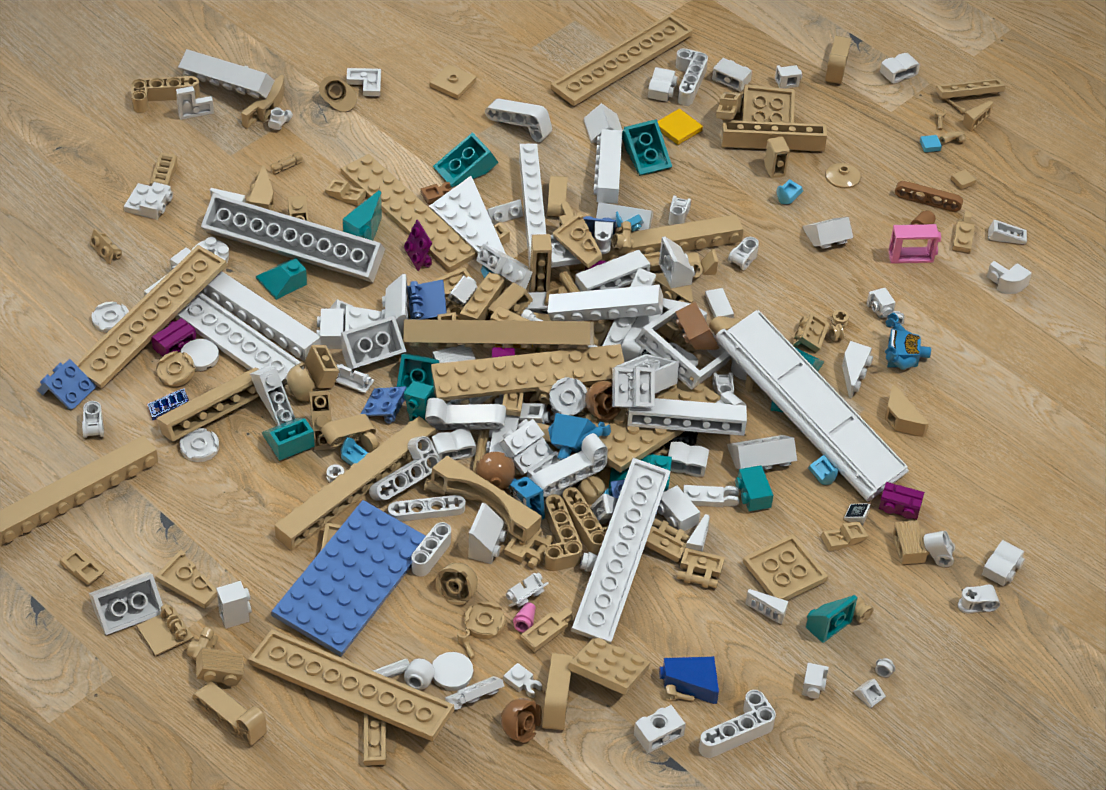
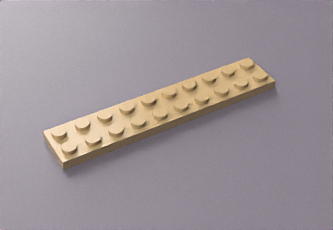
M668 14L553 82L551 90L575 106L692 36L693 29L671 14Z
M370 154L341 168V174L356 188L366 190L367 198H370L378 190L381 191L382 211L408 235L416 220H419L432 242L428 253L449 273L478 257L477 252L456 231Z
M197 245L75 364L96 386L102 389L152 340V336L161 331L227 266L226 260Z
M621 344L589 347L588 349H570L431 364V372L436 398L447 401L538 391L539 387L553 386L558 380L565 377L580 380L584 385H593L599 381L612 382L613 368L625 362Z
M272 629L248 659L249 664L432 742L455 710L454 704Z

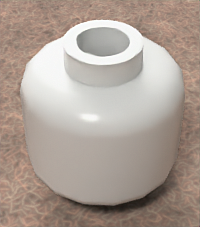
M414 659L405 671L404 680L408 686L417 690H424L430 685L435 675V669L425 659Z

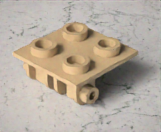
M168 604L161 606L160 615L137 625V628L155 656L194 638L176 609Z

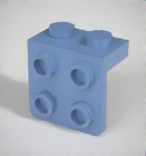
M69 359L64 364L60 362L52 370L54 374L51 376L47 374L40 381L42 385L37 391L43 396L50 390L69 410H72L95 389L96 385Z

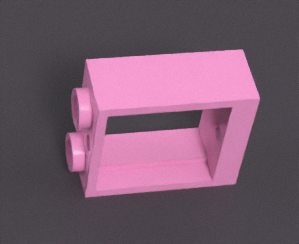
M936 224L893 225L888 249L891 263H933L935 255H938V242H941V232H938ZM928 239L927 247H902L903 240Z

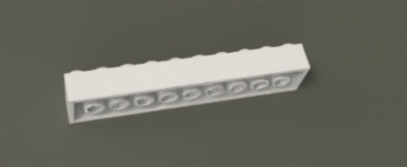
M215 193L211 197L201 225L207 233L372 283L385 248L379 242Z

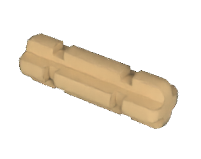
M297 152L292 156L290 155L279 160V163L271 164L270 169L276 174L281 172V169L285 170L294 166L295 163L302 162L303 156Z

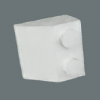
M849 217L833 218L803 226V230L813 246H821V249L832 247L831 243L837 242V245L848 243L847 239L853 238Z
M662 237L659 265L670 288L692 285L695 271L694 267L689 264L687 254H684L681 246L667 237Z
M485 503L481 504L469 532L468 558L492 564L494 557L499 556L501 549L499 545L505 541L507 531L504 530L505 522Z

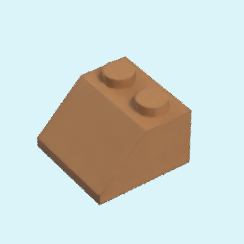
M696 302L675 312L678 317L675 321L680 330L684 329L685 333L682 335L687 344L691 343L693 348L698 350L719 349Z

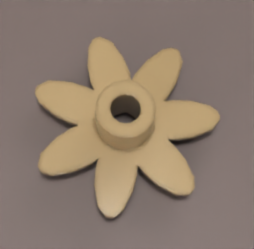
M681 338L680 343L677 341L673 342L689 353L696 350L691 346V343L687 344L684 338Z

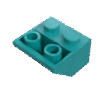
M296 418L262 432L263 437L279 461L315 447L314 431L305 418Z

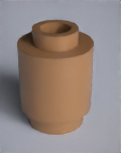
M929 210L922 211L911 222V225L934 224L936 217Z

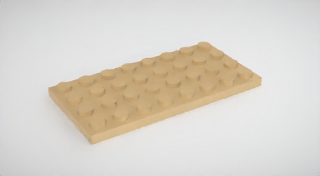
M679 378L677 384L669 389L655 393V398L707 403H716L721 397L701 383L691 390ZM620 407V413L609 421L598 419L590 413L581 417L589 419L596 427H598L599 422H604L605 426L610 425V435L600 436L599 438L608 449L607 464L620 473L630 467L633 458L641 460L684 432L681 430L627 426L628 408Z

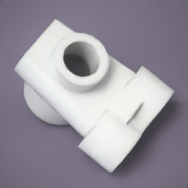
M275 107L271 110L268 126L274 130H280L285 122L290 121L293 116L290 110L283 111L279 107Z

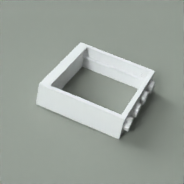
M677 304L643 327L635 341L653 356L678 361V378L692 390L713 375V372H717L724 367L731 356L717 342L719 349L707 350L716 359L699 370L655 331L672 320L676 323L675 320L677 318L674 316L677 315L675 312L683 308L680 304Z

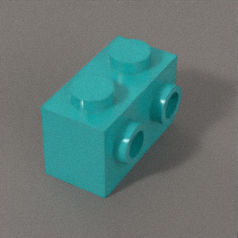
M413 381L405 389L404 399L410 421L415 420L419 416L426 421L427 400L436 398L433 386Z
M762 465L739 469L738 477L735 478V484L741 491L742 503L746 504L748 511L771 508L774 495Z

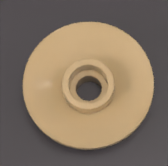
M836 163L826 170L828 182L839 188H851L860 181V172L850 164Z

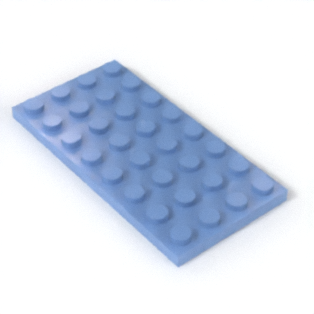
M362 500L271 611V616L342 657L412 567V554L426 536Z

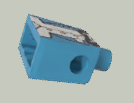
M523 477L519 480L514 479L508 487L511 497L536 511L542 516L541 520L544 519L543 490L528 477Z

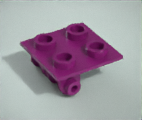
M416 220L404 244V249L417 271L420 270L421 266L430 267L432 265V259L428 255L432 242L419 220Z

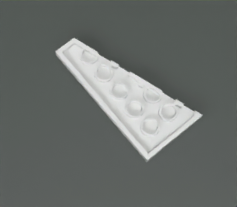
M472 176L429 206L477 254L482 244H486L506 254Z

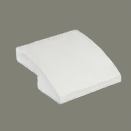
M614 367L612 371V407H655V368Z

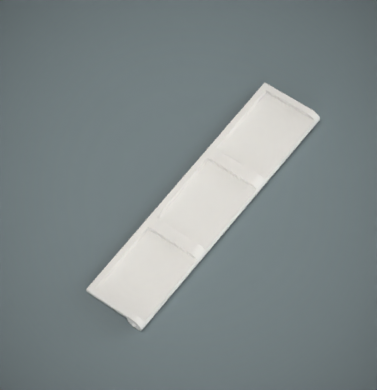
M759 310L754 311L729 330L722 329L715 335V340L814 446L826 456L831 464L838 469L843 477L867 502L883 492L886 482L895 483L909 472L908 466Z

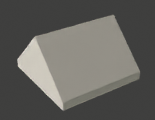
M602 103L584 117V123L591 143H597V136H601V129L622 130L617 114Z

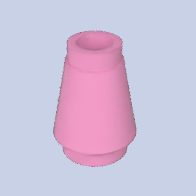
M525 603L514 617V628L517 631L524 633L533 626L536 609L534 604Z

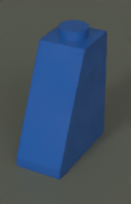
M714 656L664 658L663 666L659 667V677L664 681V688L667 685H674L676 692L717 704L719 687Z

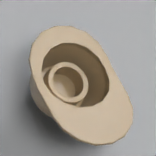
M331 75L321 81L319 86L320 95L334 109L347 112L354 108L357 103L356 92L342 78Z
M589 476L572 486L580 491L589 507L606 490L603 481L596 476Z

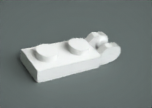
M684 485V494L695 506L731 507L739 505V498L736 497L739 494L737 487L726 486L723 488Z

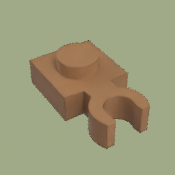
M445 182L440 187L437 184L421 188V195L429 205L453 188L450 189V182Z

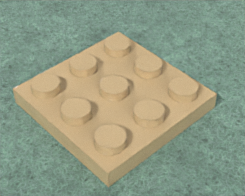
M744 85L742 121L794 123L795 90Z
M794 534L743 557V564L768 595L786 601L828 580V575Z
M593 638L570 661L568 670L626 695L649 669L650 662L642 656L625 651L622 647L611 645L604 639Z

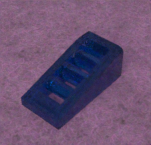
M184 388L150 402L147 406L152 420H156L165 413L189 402Z

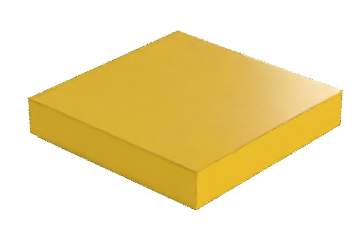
M680 108L658 121L661 133L677 145L703 131V126Z

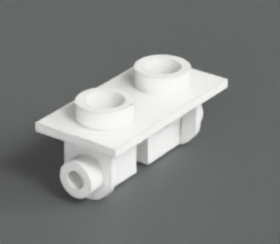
M520 199L487 209L493 225L523 216Z
M336 364L340 373H338L339 376H337L335 382L362 393H366L373 384L374 379L369 377V374L356 370L353 372L351 368L343 364Z
M540 573L531 574L522 581L526 588H523L522 584L518 583L507 590L506 597L513 602L509 607L524 605L529 601L527 598L532 594L535 597L544 592L543 587L548 585L549 582L542 583Z

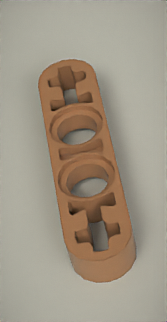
M900 181L895 188V194L898 197L929 206L957 212L963 205V198L960 195L931 187ZM916 192H922L925 196H919ZM934 196H938V197H940L942 200H941V201H937V200H935L933 197H934Z

